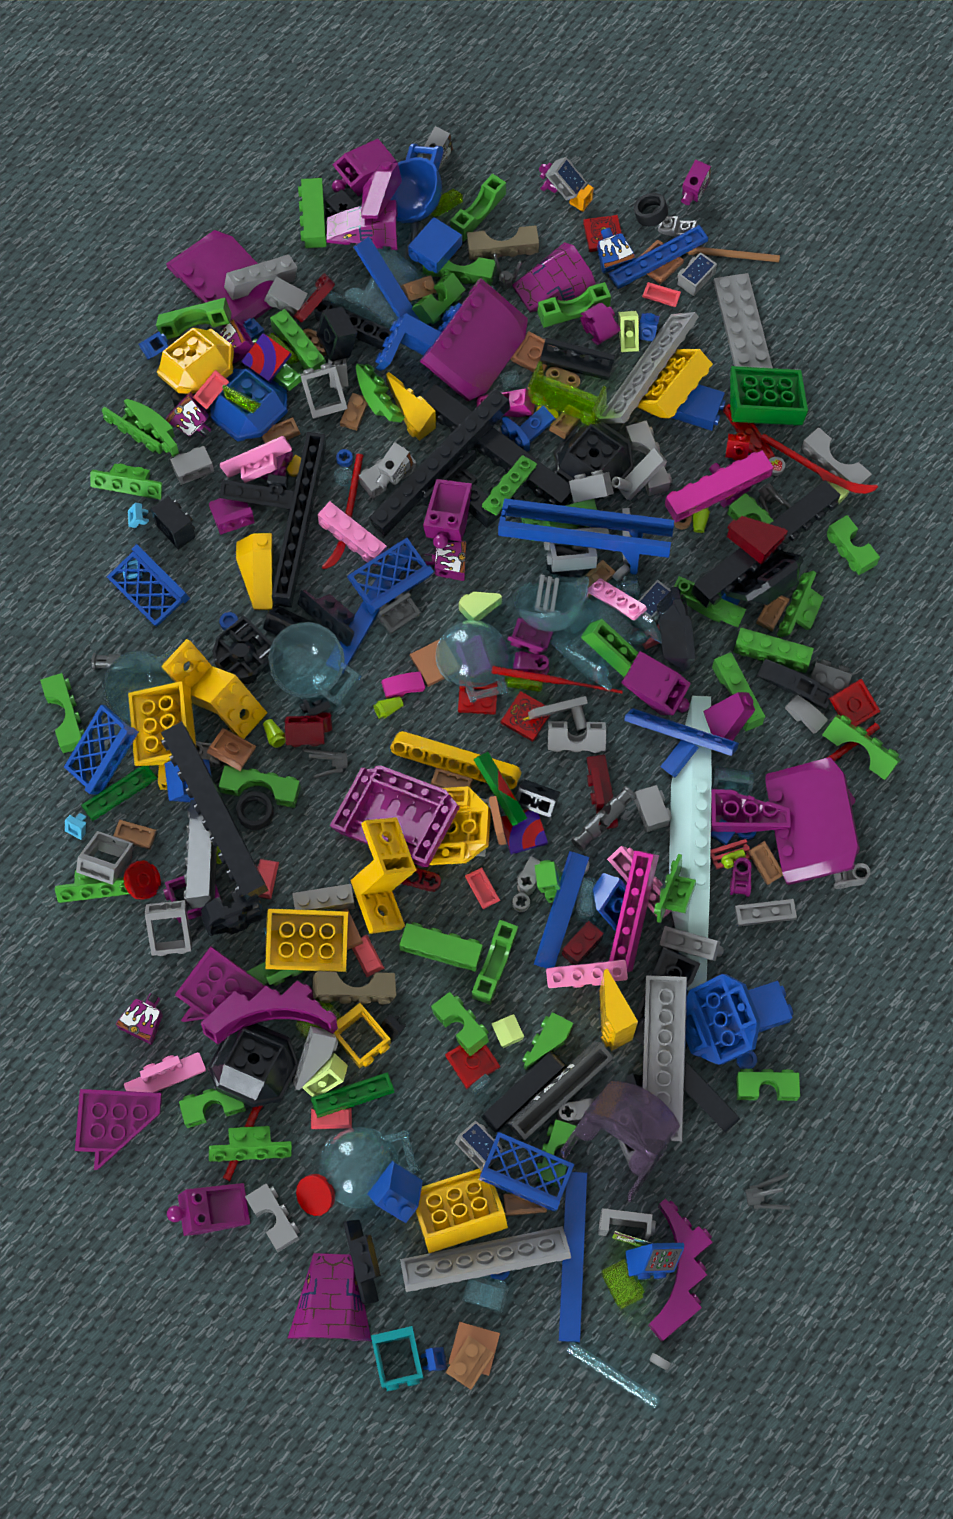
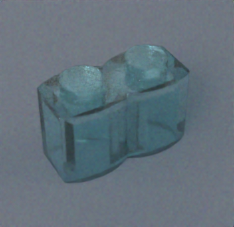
M583 877L575 910L578 922H592L596 910L593 887L596 884L595 878Z
M486 1276L468 1279L462 1301L502 1313L510 1287L506 1286L505 1281L494 1279V1282L488 1281Z

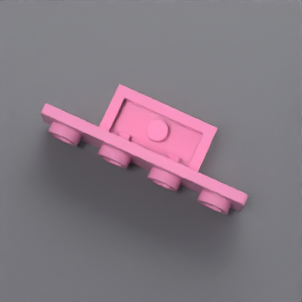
M281 436L220 463V468L228 478L241 473V479L246 483L276 470V457L292 451V447L286 438Z
M598 579L587 589L588 593L632 620H636L647 610L644 604L602 579Z
M617 960L547 968L548 988L567 986L579 988L586 984L601 985L605 969L609 970L614 981L627 980L626 961Z
M198 1052L181 1060L178 1055L175 1057L170 1055L162 1059L163 1062L156 1065L152 1063L143 1067L144 1070L139 1071L141 1077L124 1083L126 1091L156 1093L206 1071V1068Z

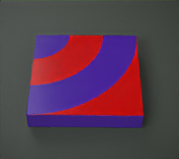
M262 333L241 362L271 383L292 354Z
M528 809L524 810L527 819L515 826H512L507 816L501 817L506 842L511 855L548 844L539 813Z

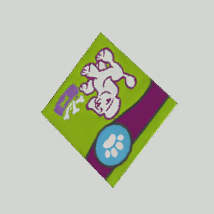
M616 1231L612 1237L613 1239L639 1247L652 1244Z

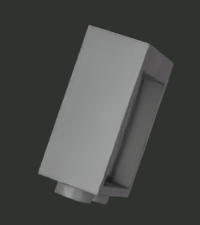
M331 363L321 365V369L314 370L309 368L303 370V374H300L313 419L348 409L336 366L331 365ZM333 373L340 401L314 408L307 379Z
M592 528L572 529L592 532ZM544 542L545 551L548 550L547 564L551 565L552 572L592 569L597 566L596 548L585 547L586 554L557 556L555 544H560Z
M97 831L78 856L76 872L113 885L132 858L133 843ZM99 850L120 858L116 864H112L93 856Z
M186 901L146 904L145 919L151 955L165 956L171 953L184 954L191 951L192 938ZM181 917L184 940L156 943L153 920Z

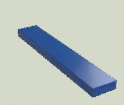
M698 225L610 272L609 277L616 288L620 289L708 242V237L701 226Z
M370 237L355 245L354 249L396 316L402 317L407 313L420 320L412 310V304Z
M634 708L625 715L624 721L730 756L738 749V742Z
M569 851L560 879L561 889L556 892L534 965L546 969L555 967L589 860L587 856Z

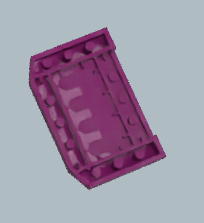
M214 230L166 263L167 268L177 279L180 278L202 303L226 298L231 310L230 320L233 318L243 325L249 318L256 320L273 308L264 301L274 282L272 280L260 283L251 290L248 296L234 300L231 299L224 288L226 273L258 264L230 235Z
M480 278L420 362L468 402L486 393L525 339L528 318Z
M829 757L766 774L765 782L769 802L790 808L791 827L774 830L781 869L786 884L791 885L854 869L856 855L859 853L860 846L846 776L834 760Z
M375 766L373 769L361 768L330 827L346 837L368 845L361 825L365 820L397 817L414 864L429 867L460 807L443 788L384 766ZM382 835L383 839L389 842L388 838Z

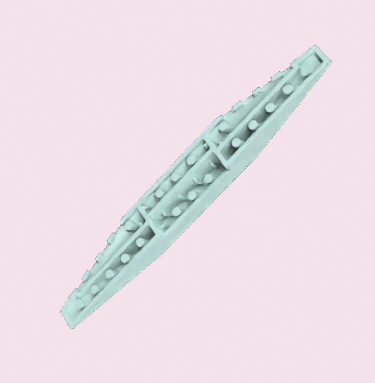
M692 696L685 723L686 726L711 734L703 712L711 707V697ZM695 744L698 747L697 751L679 774L672 778L670 812L672 818L670 819L669 874H671L672 861H676L677 855L682 854V869L679 876L695 879L696 886L686 913L671 912L675 929L708 938L711 848V749ZM679 951V953L701 963L687 991L707 982V959Z

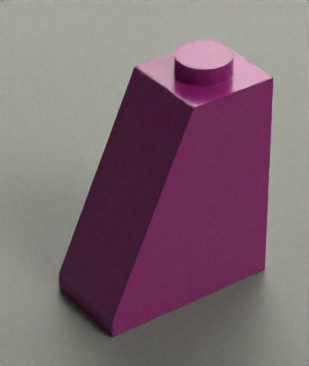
M737 692L703 712L711 734L733 741L754 713L755 708L749 693Z

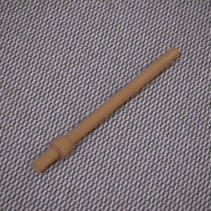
M696 247L687 252L688 255H695L701 252L704 255L779 262L780 255Z

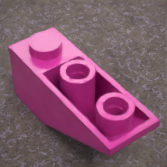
M526 388L502 392L509 399L510 409L503 416L524 417L534 414L535 398ZM489 395L479 396V397H478V400H477V407H478Z

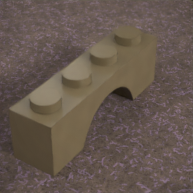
M537 226L519 227L516 235L505 241L494 240L485 231L467 232L469 260H477L479 257L494 259V254H497V258L502 256L515 257L522 254L533 255L539 253Z
M317 971L312 978L313 1000L320 1001L323 1004L339 1001L341 1004L351 1002L369 1004L371 1002H378L384 1005L389 1004L396 997L395 973H375L370 979L369 984L363 987H351L345 984L339 978L337 972Z

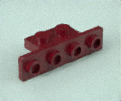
M605 755L590 756L586 759L589 771L587 783L588 787L592 788L590 799L591 804L595 805L596 814L613 798ZM617 818L606 829L617 828Z

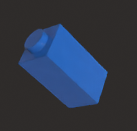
M157 332L138 345L147 359H150L169 347L167 345L169 342L163 333Z

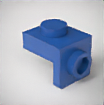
M642 313L639 323V339L653 341L656 337L660 316H655L652 313Z

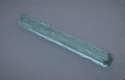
M571 1342L567 1347L566 1351L652 1408L657 1407L660 1402L658 1396L576 1343Z

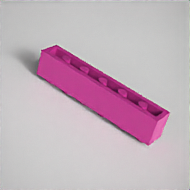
M763 450L758 453L753 452L747 458L737 460L727 468H720L714 474L706 475L694 484L689 483L679 491H672L666 497L665 506L676 523L771 477L773 466Z
M634 851L609 960H625L627 972L633 971L659 855L643 851Z

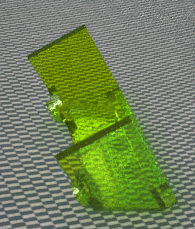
M541 361L538 362L527 386L528 395L533 404L538 406L542 404L580 419L586 425L595 424L607 405V387L603 386L599 396H595L544 376Z

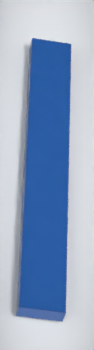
M403 545L400 547L399 554L409 556L410 550ZM390 555L386 564L394 565L395 556ZM398 557L397 566L405 568L408 564V559ZM384 567L382 575L392 578L393 569ZM396 570L395 578L399 579L403 571ZM376 578L372 586H378L379 578ZM382 579L380 588L390 589L391 581ZM369 590L367 597L370 601L376 598L377 591ZM363 600L353 622L348 626L354 631L351 645L346 647L339 641L327 662V666L344 674L380 611L371 615L367 610L368 606Z
M571 1172L565 1192L564 1232L571 1258L562 1260L559 1341L580 1343L587 1173Z

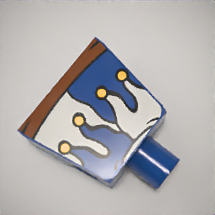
M611 228L601 231L603 239L598 242L597 249L602 273L618 269L636 258L622 233L613 236Z

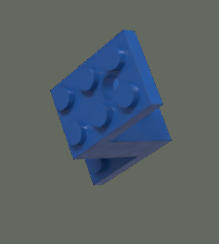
M457 303L454 307L451 306L448 311H445L442 317L444 322L437 330L407 313L402 317H398L390 328V336L386 337L382 345L385 348L382 353L378 354L375 360L377 363L375 369L382 372L390 365L400 343L424 356L462 304Z

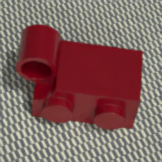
M322 712L316 716H286L285 718L286 745L293 747L301 745L319 746L324 744V732L332 730V715L328 712Z

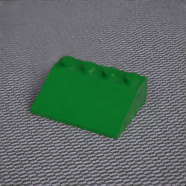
M731 366L730 410L732 422L803 425L808 413L801 370Z

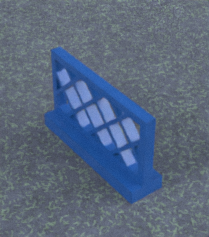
M405 538L349 574L347 578L368 606L367 610L373 615L383 605L394 601L401 593L405 594L428 579L434 571L431 566L428 567L409 539ZM404 544L410 550L409 556L399 554L400 547ZM385 556H395L394 565L384 563ZM398 557L408 559L407 568L397 566ZM411 560L417 561L422 568L419 570L410 569ZM371 565L381 566L379 575L369 573ZM384 567L393 569L392 578L382 575ZM396 570L405 571V579H396ZM357 574L365 575V584L357 583L354 576ZM369 576L379 578L377 587L367 585ZM382 579L391 581L390 589L380 588ZM366 590L377 591L376 598L370 601L366 595Z
M136 544L132 548L133 552L107 578L157 627L181 603H186L190 597ZM135 558L138 561V569H129L128 562ZM125 572L124 582H116L113 579L118 573ZM140 572H149L150 581H141ZM128 573H137V581L128 582ZM161 584L162 593H153V585ZM128 585H137L136 594L127 593ZM140 585H150L149 594H140ZM140 597H149V606H140ZM152 597H162L161 606H152ZM165 597H174L176 599L171 606H165ZM161 609V616L154 620L151 617L152 610Z
M100 705L64 768L86 787L85 791L87 793L99 794L107 786L139 732L134 727H129L107 706ZM105 712L108 723L102 724L101 716ZM114 724H118L121 727L118 735L114 734ZM102 727H109V737L103 736ZM94 728L98 729L99 739L93 740L92 738ZM110 739L111 747L108 751H105L104 740ZM99 741L100 752L94 753L93 742ZM85 744H88L89 754L83 755V746ZM101 755V763L96 767L95 756ZM90 757L91 768L85 769L84 758ZM76 759H79L80 770H75L72 767ZM85 771H91L92 778L89 782L86 780Z
M498 1132L478 1180L555 1212L560 1204L574 1164ZM500 1138L508 1141L510 1150L500 1153L497 1146ZM520 1148L527 1149L530 1157L519 1161L515 1150ZM513 1152L517 1163L506 1167L502 1156ZM539 1156L546 1157L549 1166L538 1169L534 1158ZM499 1157L503 1169L494 1171L488 1168L491 1160ZM532 1160L536 1171L525 1175L521 1164ZM559 1164L567 1166L566 1175L558 1178L554 1166ZM518 1165L522 1177L513 1179L510 1177L508 1169ZM551 1168L555 1179L544 1183L540 1172ZM537 1174L542 1185L534 1188L529 1185L527 1177ZM564 1178V1180H563V1182H562V1185H561L560 1182H559V1180H561V1179ZM554 1182L557 1183L559 1187L557 1197L548 1193L547 1185Z

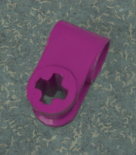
M519 651L515 653L513 669L547 675L549 673V660L542 654Z
M738 858L732 867L729 894H744L746 897H750L751 863L747 858ZM738 865H743V866H745L746 871H745V872H740V871L737 869V866H738Z

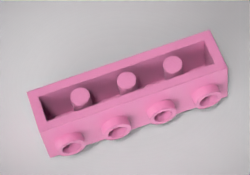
M330 501L318 514L319 525L333 533L336 539L347 544L350 550L361 555L362 559L367 563L387 551V546Z
M621 846L607 860L627 882L634 850L630 847L627 849V847ZM654 877L648 901V907L653 913L656 903H660V892L663 885L657 877ZM666 909L663 918L666 915H668L671 912V910Z

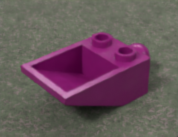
M379 139L373 140L345 153L332 164L343 177L341 180L337 179L332 183V190L335 193L340 190L344 191L346 184H348L359 197L363 193V186L381 163L386 161L391 163L398 162Z
M436 479L423 524L426 537L434 538L433 544L436 548H445L448 540L458 542L463 540L472 492L471 483Z
M639 652L624 677L622 684L659 715H674L676 710L682 713L686 712L690 707V703L683 697L691 683L671 668L645 653Z
M244 1183L186 1189L178 1195L179 1206L174 1205L167 1210V1218L171 1222L182 1221L184 1236L249 1225L250 1219Z

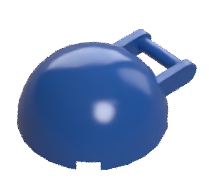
M412 143L409 146L406 160L398 163L402 182L390 199L396 200L398 204L397 222L415 223L428 217L438 206L442 194V180L438 171L443 156L442 146L424 147ZM418 153L432 154L431 160L417 157Z

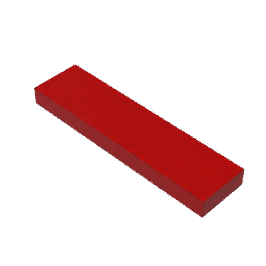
M730 404L726 405L723 412L736 432L750 436V443H753L752 453H758L763 450L768 460L775 457L769 445L760 440L762 435L755 424L732 422Z

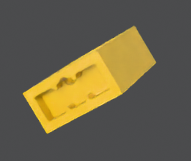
M361 1003L337 1021L338 1029L334 1033L338 1043L359 1068L369 1066L375 1060L374 1057L377 1054H383L390 1048L391 1039ZM363 1017L381 1038L382 1042L360 1059L340 1034L359 1018Z

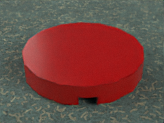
M145 860L136 861L125 870L124 885L127 892L133 898L144 900L157 894L161 879L160 873L153 864Z
M310 1174L301 1179L297 1185L296 1196L300 1207L307 1214L313 1216L325 1214L333 1207L335 1202L334 1188L332 1184L326 1181L328 1179L322 1175Z

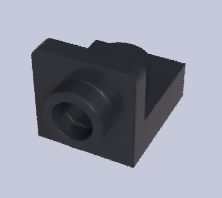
M304 696L299 697L301 700L299 706L303 714L307 713L309 716H315L331 708L329 701L325 697H317L311 701V704L308 703Z

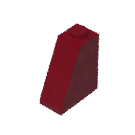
M741 516L737 521L734 519L729 524L727 538L762 564L782 544L788 531L781 527Z

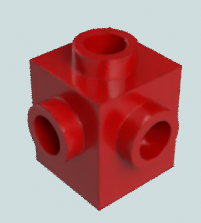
M744 433L728 434L725 457L733 458L736 461L747 458L748 454L752 453L753 443H750V436Z

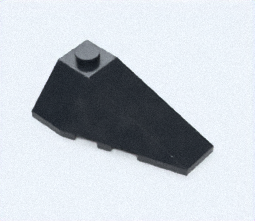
M663 946L651 976L687 977L688 988L692 984L701 963ZM646 989L635 1013L637 1021L645 1017Z

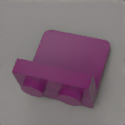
M219 498L209 503L220 535L255 523L253 512L247 502Z
M518 618L513 635L508 636L507 640L511 641L510 645L518 648L526 646L529 648L528 651L541 654L548 650L554 630Z

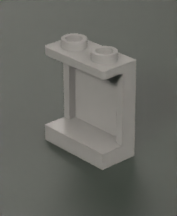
M602 1208L598 1235L607 1236L609 1224L643 1228V1240L648 1241L650 1236H653V1233H655L656 1221L652 1220L653 1214Z

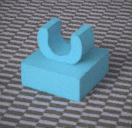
M134 503L128 510L129 527L136 528L139 524L145 525L149 522V519L143 518L149 512L147 509H142V504Z
M81 813L76 818L69 815L65 819V832L82 840L86 834V822L84 821L86 816Z

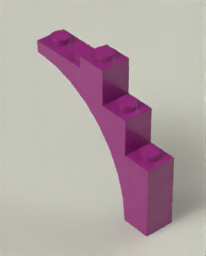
M298 980L282 995L277 990H272L268 986H265L251 1000L247 996L240 995L234 991L201 1022L203 1033L216 1044L221 1043L229 1035L246 1026L273 1019L305 1021L317 1025L331 1034L338 1029L335 1014L331 1011H326L319 1002L313 1000L312 989L307 984L303 985Z
M666 1198L659 1203L658 1208L670 1226L675 1243H684L685 1247L677 1264L675 1283L670 1297L661 1312L648 1325L661 1342L702 1308L699 1305L701 1304L699 1298L694 1293L690 1294L689 1291L707 1276L705 1273L707 1269L699 1260L696 1262L694 1258L712 1244L710 1233L705 1228L701 1229L700 1226L692 1231L691 1223L687 1218H681L677 1213V1206L672 1201L668 1202Z

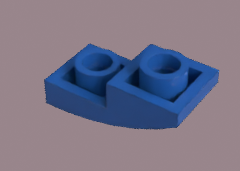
M503 417L502 425L500 426L502 434L507 435L510 440L514 439L515 443L526 452L530 451V441L523 430L509 418Z

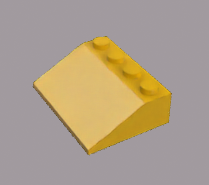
M676 349L675 354L670 357L666 367L661 370L657 380L649 387V391L642 397L637 408L659 418L673 417L678 407L687 400L690 392L698 386L701 378L708 374L709 368L713 365L712 362L700 349Z
M183 681L128 693L131 727H134L139 732L133 741L135 766L164 765V763L171 761L169 758L172 755L170 750L166 751L161 742L164 739L161 732L180 722H183L196 746L191 688Z
M268 909L265 969L346 972L348 912Z
M605 969L599 990L601 1032L603 1035L601 1040L606 1048L609 1047L613 1051L633 1039L638 1021L609 970Z
M480 1169L422 1186L416 1214L428 1253L508 1228L505 1213L495 1186L478 1180L482 1172Z

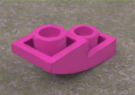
M421 672L400 674L381 681L386 698L403 697L405 693L423 692L425 689Z

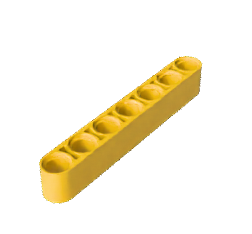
M403 731L397 733L390 746L391 751L397 756L487 783L473 760L480 754ZM493 759L509 788L514 789L521 776L520 768L513 764Z

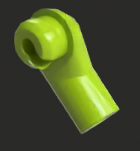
M740 849L724 855L721 858V863L727 869L732 868L738 858H746L744 850Z

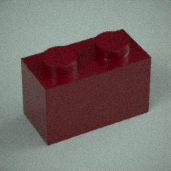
M588 921L563 948L562 956L571 964L580 965L602 941L604 933Z

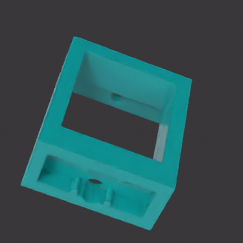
M410 1326L372 1335L371 1339L382 1389L386 1388L387 1391L399 1389L400 1384L407 1383V1386L420 1384L423 1374L413 1327ZM410 1338L417 1374L386 1381L379 1345Z

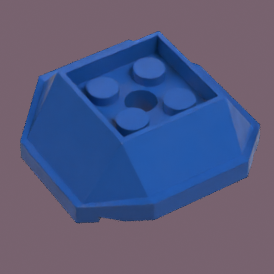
M234 369L233 373L226 378L229 383L210 405L212 421L239 442L245 439L262 437L287 413L288 394L287 390L274 380L269 383L253 370Z
M721 974L689 991L686 1006V1042L691 1054L715 1064L723 1065L756 1048L761 1022L746 984L727 974Z

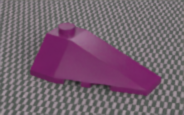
M389 161L381 163L363 186L362 218L378 219L402 182L398 163H391Z
M711 789V832H735L736 834L791 827L790 808L768 801L763 802L752 796L738 794L734 790Z

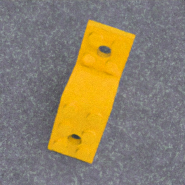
M188 639L161 666L174 682L183 681L191 688L193 704L218 714L232 732L242 739H245L267 714L266 710L236 675L213 667ZM189 661L190 667L187 671H184V664ZM245 709L244 717L240 718L241 710Z
M397 817L365 820L361 825L374 860L350 881L369 934L401 930L405 927L393 890L412 875L416 868ZM382 835L387 837L389 842L385 841ZM378 909L383 911L384 916L378 912Z

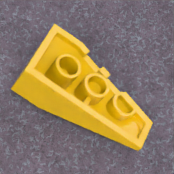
M388 372L386 374L387 384L397 406L401 410L400 412L405 417L404 422L407 426V431L412 437H416L420 441L436 429L435 410L421 396L415 397L412 389L408 388L406 390L404 384Z
M253 533L236 542V560L253 609L271 610L273 609L271 596L273 591L272 533Z

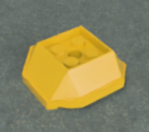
M193 327L162 352L157 374L178 393H197L215 370L225 378L233 373L234 348L232 344L212 328L204 330Z
M469 786L443 788L460 808L430 865L464 864L489 846L491 809Z

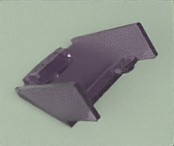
M610 1081L585 1111L584 1116L562 1147L561 1157L564 1159L567 1157L579 1138L584 1141H590L601 1128L636 1150L629 1161L631 1172L638 1176L627 1197V1200L632 1202L679 1130L680 1125L667 1105L649 1091L630 1083Z

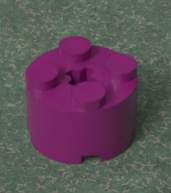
M598 303L581 313L583 315L580 317L582 326L587 334L590 332L594 337L591 340L596 345L603 343L621 331L618 323L613 318L615 313L610 306L606 307L603 303Z

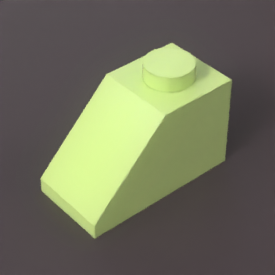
M618 312V325L621 329L619 332L621 352L639 351L637 312Z
M485 592L466 594L459 601V611L472 625H475L502 604V596L497 593Z
M333 1053L331 1058L302 1088L312 1097L326 1093L344 1082L348 1065Z

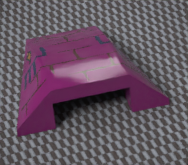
M396 200L389 201L378 219L362 218V206L327 217V243L350 245L351 243H360L365 238L370 237L376 248L383 249V246L391 247V250H397L396 217H398V204Z
M564 242L512 286L528 311L534 312L538 311L539 301L553 297L560 301L572 300L582 295L588 287L596 285L591 270L575 246Z
M313 1253L288 1339L331 1338L350 1339L351 1341H372L365 1304H362L351 1255Z

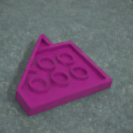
M210 946L175 993V996L190 1006L181 1021L188 1022L205 1019L234 991L240 995L247 996L251 1000L266 985Z
M80 1089L75 1151L95 1152L94 1170H99L161 1114L162 1093Z

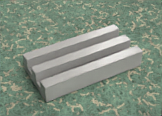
M545 575L540 576L534 611L553 615L559 578L552 579L550 576L548 578ZM546 582L547 585L542 608L540 607V602L542 596L543 583ZM553 584L550 609H547L550 587Z

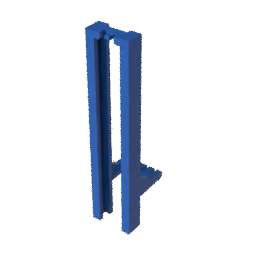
M504 498L498 525V536L620 551L631 565L630 573L637 574L640 554L669 558L671 542L642 539L643 533L672 537L674 520ZM512 516L629 531L632 537L506 521L505 517Z

